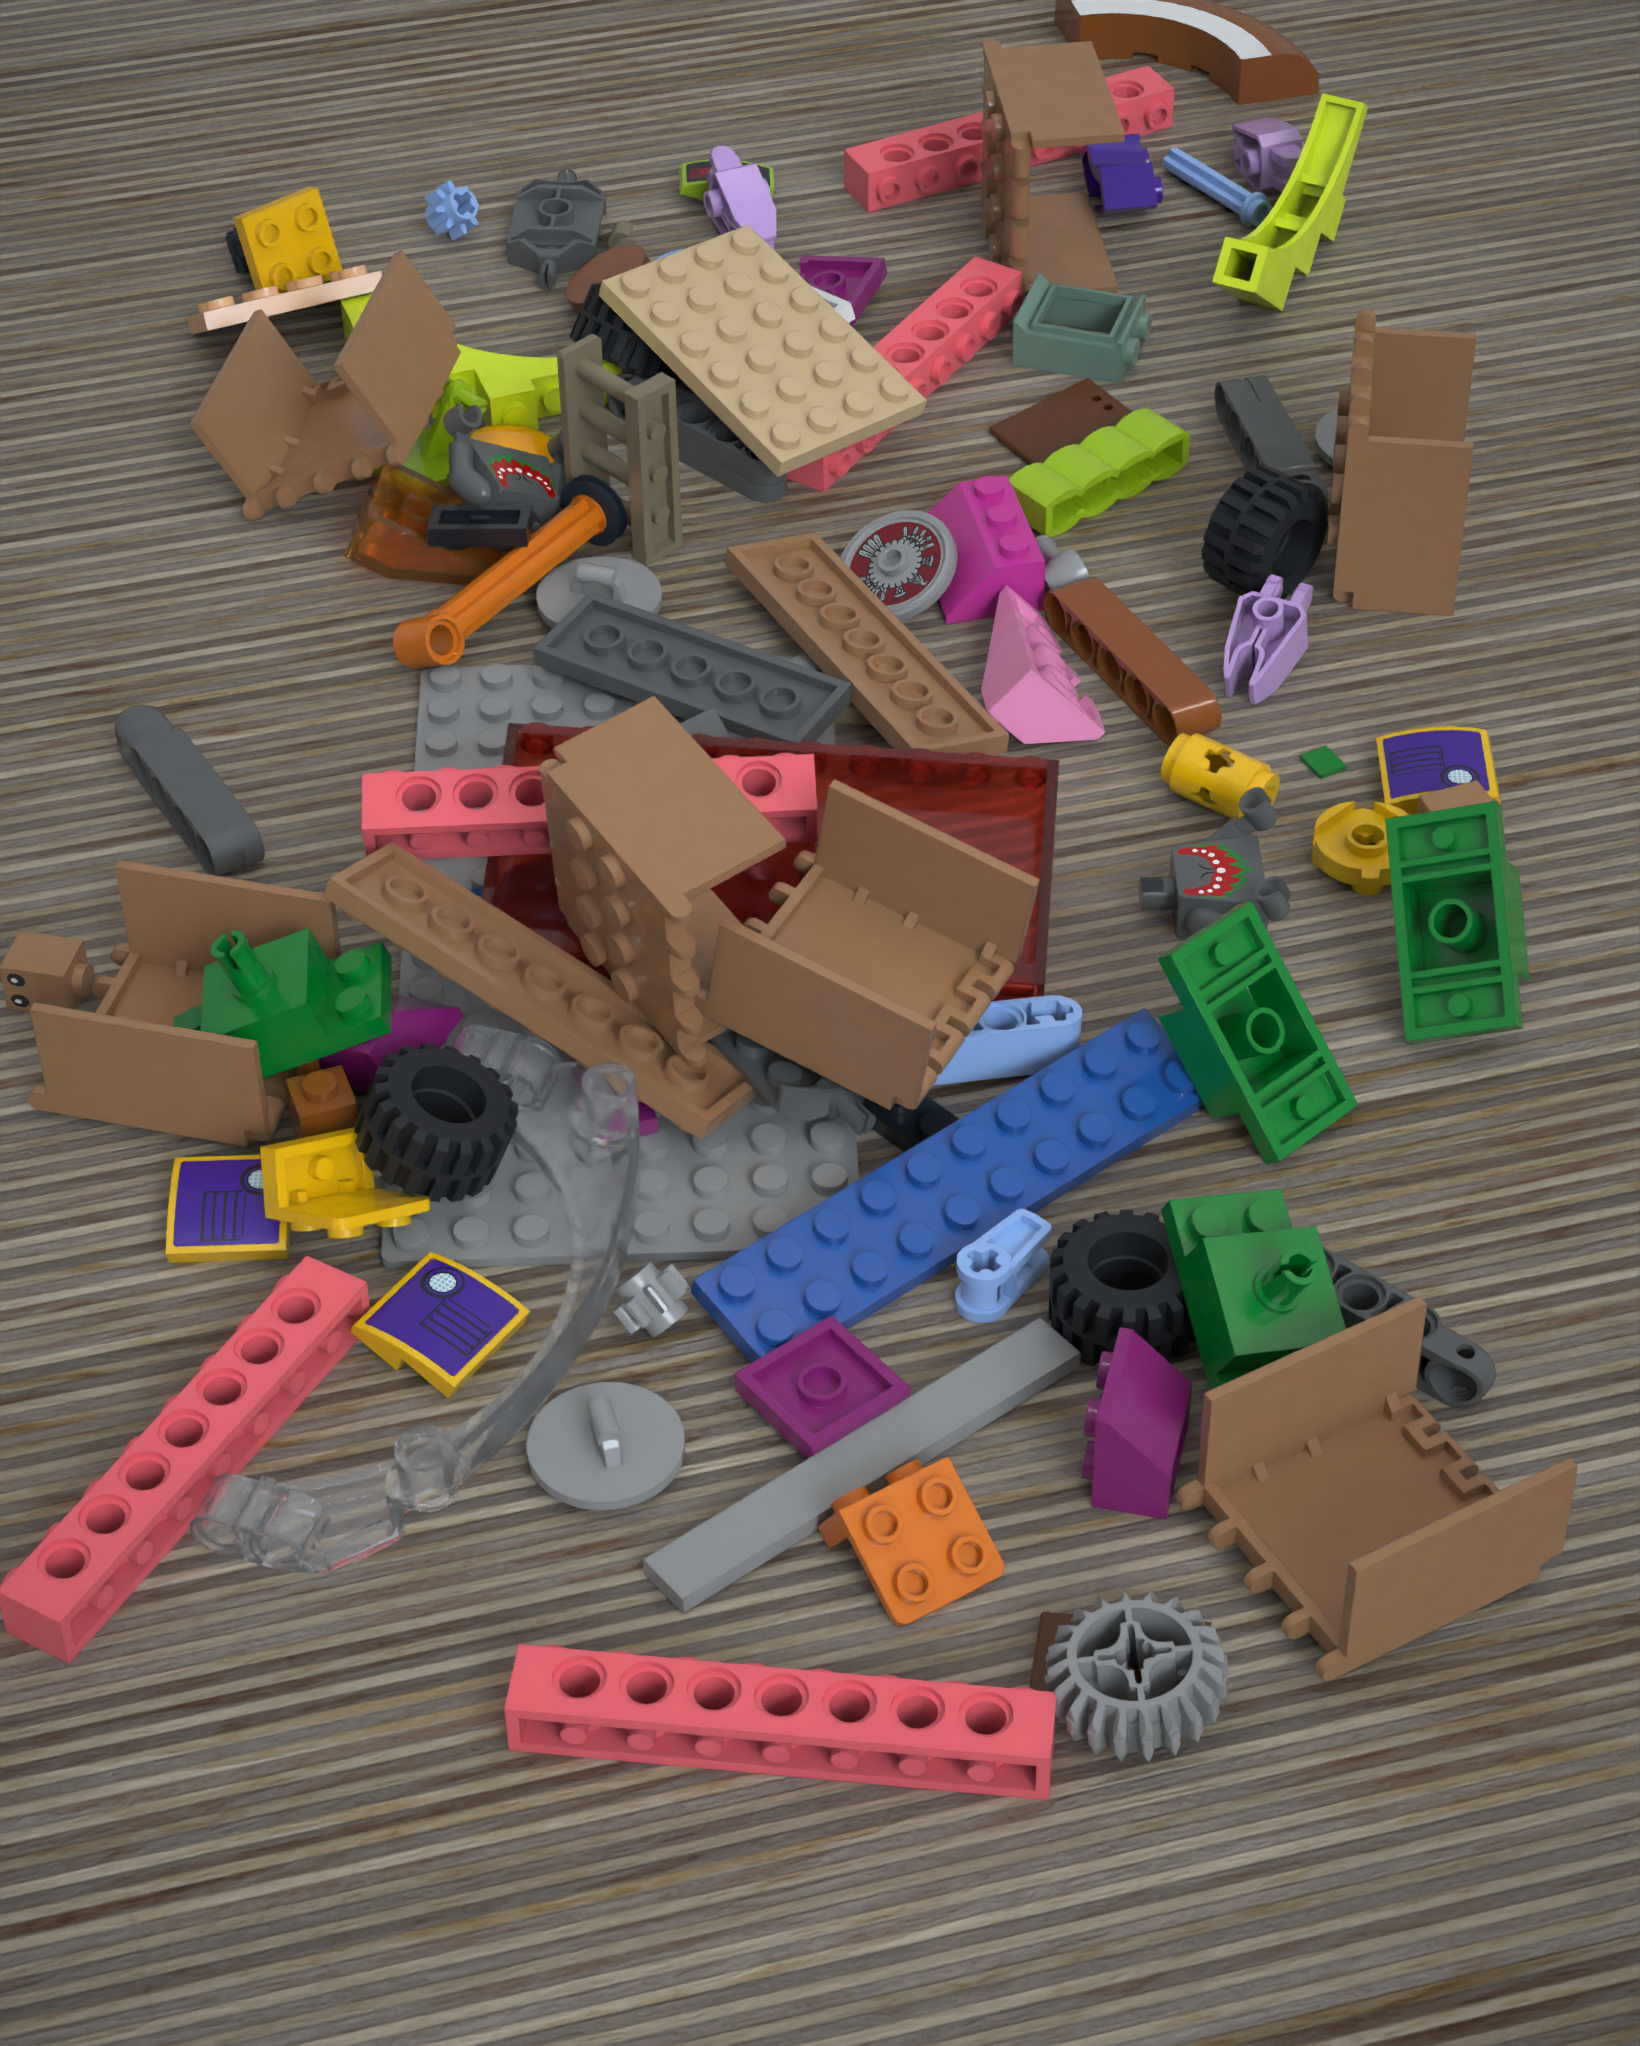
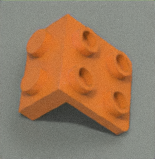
M949 1456L925 1468L919 1459L911 1461L887 1474L885 1478L889 1486L869 1495L864 1485L830 1503L835 1514L817 1526L829 1549L847 1540L850 1541L889 1619L897 1626H906L992 1582L1004 1572V1562Z

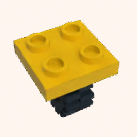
M306 187L233 217L236 227L225 235L235 271L244 275L250 272L255 290L277 285L279 294L287 293L285 285L287 283L318 275L322 276L324 283L330 280L329 273L343 270L318 187Z

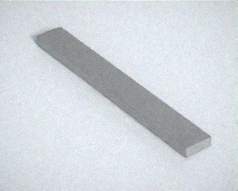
M1041 1317L1037 1318L644 1558V1574L684 1614L819 1530L817 1526L835 1514L830 1504L834 1500L864 1485L869 1495L889 1486L885 1478L887 1474L916 1459H919L922 1465L1075 1371L1080 1367V1352Z

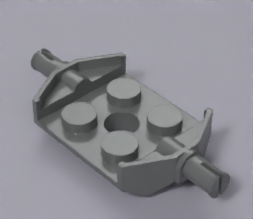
M568 169L567 178L566 170H561L558 174V181L532 180L518 191L506 243L508 264L538 273L536 282L542 289H545L547 280L548 290L554 288L557 274L579 270L597 256L596 247L602 215L607 214L606 194L589 180L576 182L577 175L571 169Z
M731 1029L710 1039L712 1044L779 1113L797 1123H803L824 1116H828L830 1119L841 1116L858 1135H862V1131L864 1134L869 1132L875 1125V1115L862 1105L865 1097Z

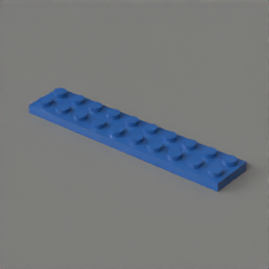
M1143 1008L693 1279L691 1294L750 1363H753L830 1316L835 1317L845 1328L849 1329L957 1262V1254L963 1247L973 1243L1016 1210L1022 1208L1032 1213L1037 1212L1199 1111L1205 1105L1164 1028Z

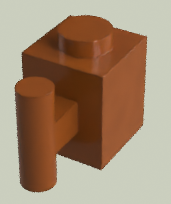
M319 1059L297 1066V1076L285 1079L291 1125L296 1139L355 1127L358 1117L357 1102L342 1065L321 1070Z

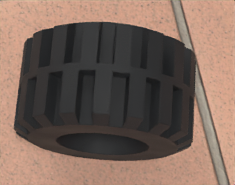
M601 283L591 284L569 336L575 343L590 334H594L601 338L603 360L647 379L663 372L673 378L677 385L680 379L678 375L599 296Z
M1260 465L1257 469L1253 467L1247 470L1243 477L1239 476L1232 483L1228 491H1225L1210 517V522L1203 539L1205 541L1202 548L1204 571L1209 574V578L1240 595L1252 591L1260 593L1270 574L1280 576L1284 580L1280 599H1285L1298 587V584L1303 582L1316 562L1323 546L1328 528L1327 518L1329 514L1328 505L1325 504V496L1318 490L1267 465Z
M421 1044L420 1049H416L409 1045L400 1048L398 1055L394 1053L389 1054L384 1059L382 1065L378 1067L355 1122L354 1132L358 1134L355 1141L359 1152L367 1154L364 1162L370 1170H378L382 1174L380 1178L389 1186L393 1184L403 1188L402 1193L415 1197V1194L428 1196L430 1201L440 1202L441 1197H446L450 1202L462 1201L465 1194L472 1197L482 1192L484 1185L488 1186L492 1181L518 1124L516 1121L519 1114L518 1105L511 1101L514 1094L509 1085L499 1082L501 1075L492 1067L486 1068L481 1065V1059L472 1054L469 1057L460 1054L457 1048L446 1046L445 1049H438L434 1044Z
M1120 1210V1214L1110 1215L1105 1211L1094 1214V1220L1091 1222L1081 1219L1074 1223L1072 1232H1063L1057 1240V1248L1052 1250L1050 1259L1049 1319L1051 1320V1327L1082 1354L1081 1362L1094 1367L1100 1362L1102 1351L1113 1352L1120 1327L1133 1329L1169 1363H1171V1355L1183 1356L1189 1350L1190 1341H1196L1166 1227L1163 1222L1159 1221V1215L1146 1212L1144 1216L1134 1215L1133 1210Z

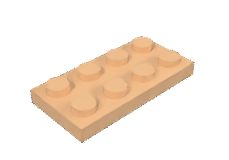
M361 265L329 273L331 282L323 284L322 276L318 275L285 284L287 293L279 294L278 287L275 285L241 294L244 303L236 305L234 304L233 296L197 304L199 313L187 317L191 334L194 335L248 322L253 312L262 309L266 316L270 317L374 292L382 277L381 270L367 273L366 266Z

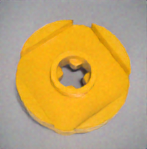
M1356 801L1337 804L1323 812L1316 820L1311 852L1312 863L1332 878L1346 884H1351L1355 892L1362 895H1376L1383 890L1384 885H1391L1385 819L1409 814L1396 806L1375 801L1373 810L1365 808L1355 809Z

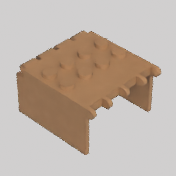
M997 40L984 41V78L982 79L983 118L981 120L983 153L981 158L982 192L980 194V204L982 207V231L984 238L989 237L991 261H998L1000 265L1022 271V292L1026 293V296L1039 272L1051 284L1056 283L1118 294V284L1087 193L1075 192L1030 196L1031 146L1032 149L1125 142V132L1092 41L1002 48L1001 43Z
M402 250L394 253L338 356L333 366L339 375L338 377L314 386L316 381L263 310L259 309L253 312L191 420L190 427L246 497V501L243 504V514L248 521L260 519L266 510L276 506H280L283 509L294 506L298 498L317 491L323 495L331 492L337 483L352 477H356L358 480L368 478L374 469L390 463L393 467L404 464L421 431L429 423V415L436 401L443 395V387L461 351L457 347V341L452 334L456 327L455 323Z
M1363 309L1357 313L1355 320L1349 388L1339 387L1327 546H1336L1333 597L1339 602H1347L1353 597L1352 609L1453 616L1474 442H1464L1476 333L1375 327V313L1369 309Z
M652 696L554 747L555 756L559 760L548 759L542 762L540 765V775L545 800L548 833L551 839L550 847L554 875L556 877L558 904L561 912L567 917L568 926L580 939L581 947L588 960L595 967L602 965L611 975L612 984L620 998L625 1003L633 1001L685 1064L692 1068H698L707 1061V1050L703 1043L729 1028L702 1015L695 1006L694 996L700 992V988L709 991L720 923L727 917L741 924L710 888L786 848V839L659 700Z
M834 779L828 789L817 854L804 850L793 861L796 870L805 875V877L796 888L783 882L775 883L769 891V898L775 905L781 908L768 924L756 918H748L743 925L727 917L723 919L719 925L709 991L700 988V992L694 996L695 1006L707 1018L888 1110L895 1103L907 1109H916L936 1082L937 1075L943 1072L961 1047L964 1037L970 1034L991 1004L990 1000L995 999L1014 972V966L1010 961L1016 963L1021 957L1040 879Z
M119 860L115 866L128 944H116L110 956L112 961L121 966L116 977L98 976L94 981L91 990L96 997L102 999L95 1013L34 1002L30 1009L45 1086H34L27 1097L28 1103L33 1108L41 1111L247 1147L251 1139L258 1141L270 1140L285 1112V1105L288 1104L285 1079L297 1076L296 1067L263 1079L257 1041L174 1027V1016L180 1015L192 1007L202 1005L204 966L217 961L211 955L210 949L214 941L224 933H226L228 939L235 947L236 943L230 934L233 930H239L244 933L251 948H255L309 928L329 960L341 956L335 904L324 898V893Z
M1420 1296L1205 1392L1197 1479L1182 1486L1175 1495V1500L1183 1510L1189 1511L1204 1505L1216 1519L1218 1524L1214 1525L1207 1534V1539L1215 1549L1221 1550L1236 1544L1255 1566L1244 1577V1584L1253 1594H1259L1273 1588L1289 1607L1292 1613L1286 1616L1281 1623V1629L1289 1639H1297L1310 1633L1327 1654L1318 1660L1315 1670L1324 1681H1331L1538 1580L1541 1565L1563 1552L1578 1469L1576 1463L1571 1458H1567L1509 1487L1499 1490L1486 1474L1481 1473L1477 1475L1479 1467L1448 1432H1439L1441 1425L1413 1394H1409L1416 1390L1427 1303Z

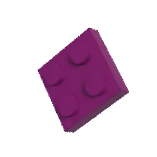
M833 1316L828 1317L734 1373L735 1391L806 1459L911 1396V1387Z

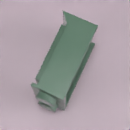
M1039 272L1013 320L1012 365L1121 383L1128 366L1134 367L1137 363L1140 342H1147L1150 335L1152 315L1145 313L1146 294H1141L1139 299H1135L1129 295L1056 283L1051 284ZM1042 322L1051 323V324H1057V325H1063V326H1069V327H1075V328H1081V329H1087V330H1093V331H1099V332H1105V333H1110V334L1108 335V334H1102V333H1096V332H1090V331H1084V330H1078V329H1072V328H1066V327H1060V326L1042 324Z

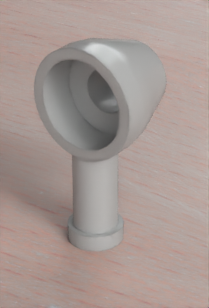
M1040 535L1035 538L1046 564L1044 595L1048 591L1090 577L1084 562L1073 548L1061 551L1056 547L1055 541L1048 535Z

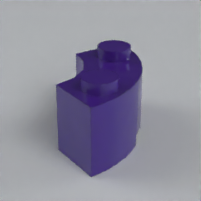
M1139 134L1125 135V142L1083 146L1080 155L1089 197L1098 196L1101 204L1095 205V211L1098 214L1153 210L1158 204L1162 203L1163 188L1161 178L1159 176L1154 177L1152 162H1149L1147 148H1141Z

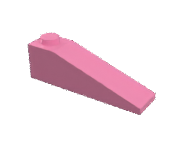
M1006 585L999 592L981 688L986 711L1007 733H1012L1024 744L1098 740L1105 733L1099 711L1093 700L1085 695L1082 699L1079 698L1075 687L1081 680L1077 673L1068 667L1059 654L1063 650L1043 616Z

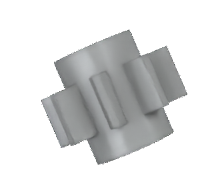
M647 1261L614 1288L622 1301L616 1305L617 1308L613 1313L630 1335L642 1327L653 1338L669 1328L687 1312L688 1308L680 1297L686 1294L685 1290L690 1286L673 1264H670L662 1271H658L651 1261Z

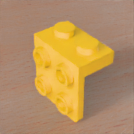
M355 1127L260 1147L265 1218L290 1222V1228L293 1231L302 1232L327 1229V1236L330 1238H352L363 1235L364 1226L376 1224L379 1227L405 1226L412 1223L411 1215L430 1210V1197L416 1194L415 1197L399 1191L375 1188L374 1170H370L364 1162L367 1154L359 1152L355 1143L358 1136L354 1132Z

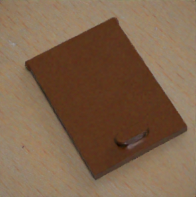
M1086 378L992 425L989 428V433L1029 465L1044 463L1055 451L1072 444L1080 445L1089 434L1100 428L1116 426L1124 416L1132 411L1092 380Z

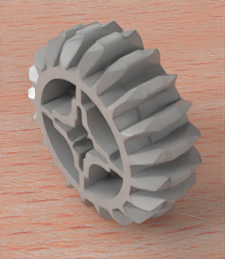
M1124 1589L1119 1602L1109 1604L1097 1596L1093 1606L1094 1612L1091 1613L1075 1608L1073 1618H1071V1625H1058L1055 1644L1048 1646V1653L1046 1655L1047 1675L1044 1677L1046 1691L1054 1692L1057 1697V1722L1066 1723L1067 1731L1070 1733L1073 1741L1088 1738V1745L1092 1748L1095 1755L1111 1746L1114 1747V1753L1120 1762H1122L1130 1750L1141 1751L1148 1762H1150L1154 1754V1749L1159 1747L1166 1748L1176 1756L1181 1746V1737L1199 1743L1200 1736L1203 1733V1725H1216V1719L1220 1713L1219 1705L1225 1703V1697L1228 1693L1227 1677L1225 1676L1228 1674L1227 1655L1224 1654L1223 1647H1220V1637L1216 1633L1215 1626H1205V1619L1201 1616L1199 1609L1184 1612L1183 1605H1181L1178 1596L1165 1604H1160L1152 1589L1143 1600H1132ZM1132 1666L1137 1667L1138 1676L1142 1683H1136L1134 1670H1131Z

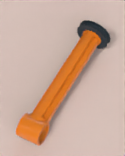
M582 474L574 478L571 483L565 485L561 492L562 511L531 534L528 547H515L438 609L430 611L424 617L410 618L398 625L393 636V648L401 664L409 669H424L447 666L457 662L463 654L467 637L584 543L589 542L596 546H607L613 543L616 538L622 536L627 528V514L623 502L617 493L605 481L593 475Z

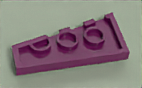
M801 255L799 262L801 270L799 275L810 286L851 302L855 319L849 323L852 327L888 274L885 258Z

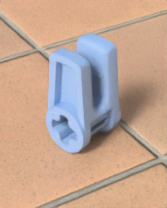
M1021 1208L973 1243L966 1245L957 1254L956 1272L962 1282L956 1288L955 1307L964 1319L974 1323L997 1321L1006 1314L1008 1309L1048 1269L1050 1256L1041 1247L1051 1237V1224L1039 1215Z

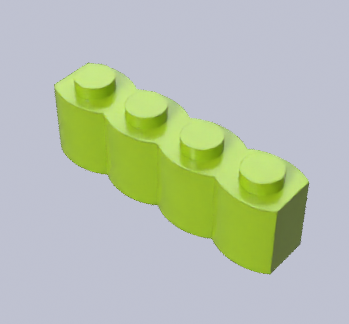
M1150 408L1138 409L1124 416L1116 426H1106L1089 434L1080 445L1072 444L1052 453L1044 463H1033L1016 471L1009 478V481L1029 526L1042 535L1054 537L1072 528L1081 518L1094 517L1104 512L1117 499H1127L1139 494L1153 480H1164L1178 473L1189 462L1190 433Z

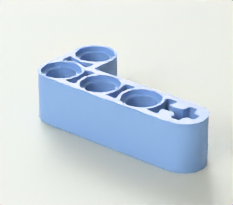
M1060 995L991 1001L990 1006L967 1037H964L963 1044L941 1074L937 1075V1080L933 1086L1034 1075L1079 1047L1082 1024L1081 1006L1071 998Z

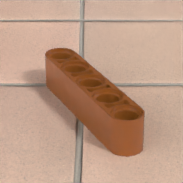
M1088 577L1048 591L1044 595L1045 615L1055 633L1165 744L1171 746L1177 736L1182 733L1189 736L1195 733L1203 735L1220 727L1222 721L1221 710L1216 696L1211 689L1099 579Z

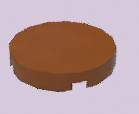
M635 244L621 245L607 250L591 259L571 278L565 290L567 300L573 310L579 314L591 284L602 283L605 279L651 261L644 249Z

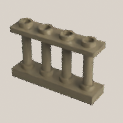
M590 334L563 348L557 354L566 485L582 474L593 475L605 481L609 486V475L627 485L629 487L630 503L621 497L619 498L623 502L627 514V525L632 528L633 558L648 566L683 546L676 384L673 378L663 372L636 386L630 384L603 367L601 338ZM604 392L625 404V421L605 409ZM607 434L627 445L628 463L608 451Z

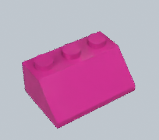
M984 476L977 480L959 482L928 512V514L935 516L944 523L953 536L957 547L958 558L953 579L946 591L937 600L945 623L953 624L994 618L999 592L1006 585L1036 611L1044 610L1045 559L1008 476Z

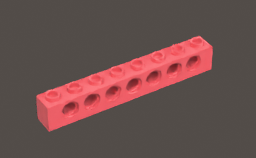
M1150 66L1105 77L1125 135L1139 134L1141 136L1173 127L1175 88ZM983 111L844 149V188L869 213L982 181L983 133L981 120L983 118ZM1084 145L1032 149L1031 146L1030 167L1078 154Z
M975 256L874 345L873 348L926 399L941 384H945L955 371L965 362H969L979 349L989 340L994 339L998 332L1016 317L1025 299V294L1022 292V271ZM898 425L787 473V479L825 492L835 481L845 476L859 459L866 453L871 452L874 446L891 430L896 429Z
M779 753L774 756L755 757L725 755L719 758H712L786 839V843L818 842L814 754L796 755L793 753ZM499 765L494 768L481 769L446 767L435 771L402 772L399 770H386L381 773L362 774L361 830L366 856L390 842L396 843L419 859L551 853V839L548 833L540 766L515 767Z
M307 1255L290 1274L281 1277L270 1296L253 1314H248L242 1319L236 1332L216 1354H211L205 1359L197 1375L179 1394L173 1395L167 1400L160 1415L140 1436H136L129 1441L122 1456L101 1478L94 1480L87 1487L82 1499L63 1520L56 1522L47 1530L42 1542L20 1566L14 1567L7 1573L0 1586V1608L6 1633L69 1664L358 1341V1338L350 1331L352 1326L371 1309L367 1282Z
M518 1644L504 1706L508 1751L1049 1800L1057 1697L1054 1692L1037 1691L1028 1687L1003 1688L970 1685L961 1681L936 1682L903 1679L894 1675L869 1676L836 1673L826 1669L802 1670L769 1667L759 1663L735 1664L702 1661L693 1657L668 1658L635 1655L626 1651L602 1652L568 1649L559 1645L535 1646Z

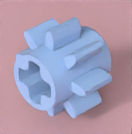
M447 181L437 187L435 191L425 196V200L429 205L426 208L424 218H426L428 225L435 231L437 236L449 232L452 241H455L467 234L469 230L478 226L479 222L474 217L480 206L474 194L468 190L467 186L455 189L452 181Z

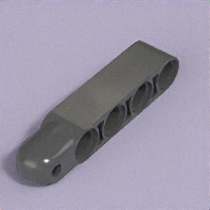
M623 372L617 375L634 386L648 380L632 372ZM676 386L679 461L751 500L767 503L781 499L787 492V473L777 477L700 398ZM606 393L611 413L625 421V416L622 415L625 412V404Z
M1263 375L1244 378V380L1235 379L1217 382L1214 391L1217 416L1246 471L1253 467L1257 469L1260 465L1272 467L1318 490L1325 496V504L1328 505V490L1316 470L1309 451L1268 378Z
M135 705L122 711L115 723V733L120 754L134 771L142 787L207 874L221 876L234 871L239 866L245 867L263 860L265 850L254 821L185 731L181 728L175 729L164 713L155 706Z
M1323 1247L1346 1329L1414 1299L1413 1296ZM1427 1305L1416 1388L1447 1406H1471L1480 1401L1492 1388L1496 1379L1495 1364L1488 1353L1478 1344L1442 1325L1438 1313ZM1461 1386L1468 1389L1469 1392L1464 1395H1455L1451 1389Z

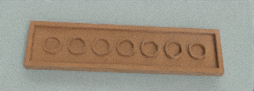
M816 533L727 547L725 565L826 675L852 683L851 703L913 770H931L940 765L965 760L977 761L986 756L1007 753L1009 740L1007 731Z
M388 843L333 875L328 880L323 897L340 907L347 916L362 921L387 937L395 947L415 955L435 968L436 972L442 977L457 982L480 997L490 1008L502 1011L527 1027L535 1037L548 1041L569 1054L583 1068L597 1072L623 1089L633 1100L645 1103L670 1119L678 1129L703 1140L757 1097L759 1091L715 1046L707 1041L703 1044L707 1050L706 1063L698 1068L687 1066L634 1002L625 1003L620 998L611 980L396 843Z

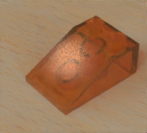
M389 463L380 468L363 499L344 557L358 563L365 569L373 570L391 579L468 585L511 550L501 551L493 547H469L460 551H451L444 547H428L426 528L433 505L465 504L452 489L403 465L393 467Z

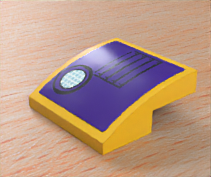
M1455 726L1428 727L1376 737L1385 803L1396 806L1412 815L1417 813L1419 795L1477 780L1492 799H1496L1501 805L1491 742L1487 730Z
M261 1155L175 1157L170 1185L165 1254L169 1263L289 1259L290 1222L265 1218Z
M429 1252L352 1326L350 1332L396 1371L406 1362L449 1399L526 1322L531 1311L480 1274L447 1257Z

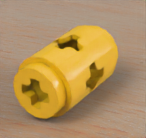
M1182 733L1177 736L1164 757L1160 774L1161 780L1169 784L1172 792L1229 818L1236 817L1237 819L1244 816L1239 809V801L1242 795L1249 789L1261 787L1271 799V805L1273 806L1280 787V777L1271 772L1269 764L1199 733H1195L1192 736Z

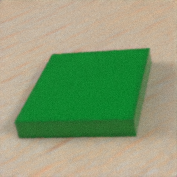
M1326 745L1299 756V759L1319 779L1344 771L1347 767Z

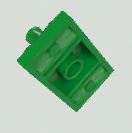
M1496 801L1385 819L1405 1041L1410 1044H1419L1523 1029L1519 982L1530 980L1520 873L1518 868L1507 861L1502 805Z
M1252 901L1236 905L1157 958L1180 1001L1158 1016L1165 1032L1211 1118L1239 1113L1265 1164L1280 1162L1358 1105Z
M309 928L251 948L244 933L239 930H233L230 936L236 943L235 947L228 939L226 933L219 936L211 946V955L217 961L204 966L202 1005L192 1007L186 1012L174 1016L173 1025L174 1027L257 1041L264 1079L391 1033L392 957L382 941L360 949L348 950L341 956L329 960Z
M1282 1189L1169 1200L1161 1209L1209 1390L1346 1329L1317 1226L1292 1227Z

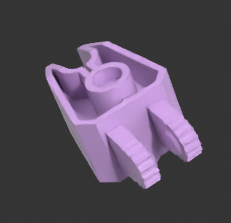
M1260 118L1232 124L1234 138L1237 141V144L1233 145L1235 168L1256 192L1266 193L1275 190L1283 192L1305 145L1298 127L1276 118Z
M724 145L714 147L709 156L710 165H712L707 174L708 184H710L709 191H705L703 194L707 215L712 219L721 235L749 225L774 249V239L777 236L776 208L766 179L762 177L757 164L742 165L738 155H735L733 148Z
M1270 574L1260 593L1252 591L1239 596L1224 651L1223 671L1226 697L1231 698L1242 681L1251 677L1248 684L1250 704L1255 705L1277 691L1308 648L1306 612L1312 600V585L1298 584L1291 600L1287 601L1280 599L1283 592V578Z

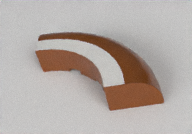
M1056 0L1054 21L1067 43L1092 41L1098 59H1133L1134 52H1139L1158 58L1157 63L1174 66L1190 72L1196 67L1201 71L1209 72L1210 81L1227 92L1238 105L1319 94L1318 72L1300 48L1271 26L1227 6L1208 0Z

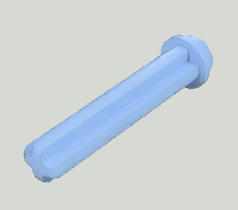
M1177 147L1169 149L1167 156L1162 160L1163 167L1170 173L1237 213L1241 223L1247 227L1252 225L1258 227L1272 210L1269 199L1265 194L1261 192L1252 194Z

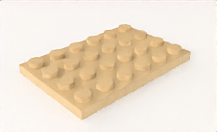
M749 225L605 279L601 283L599 296L777 477L918 417L924 412L927 400Z

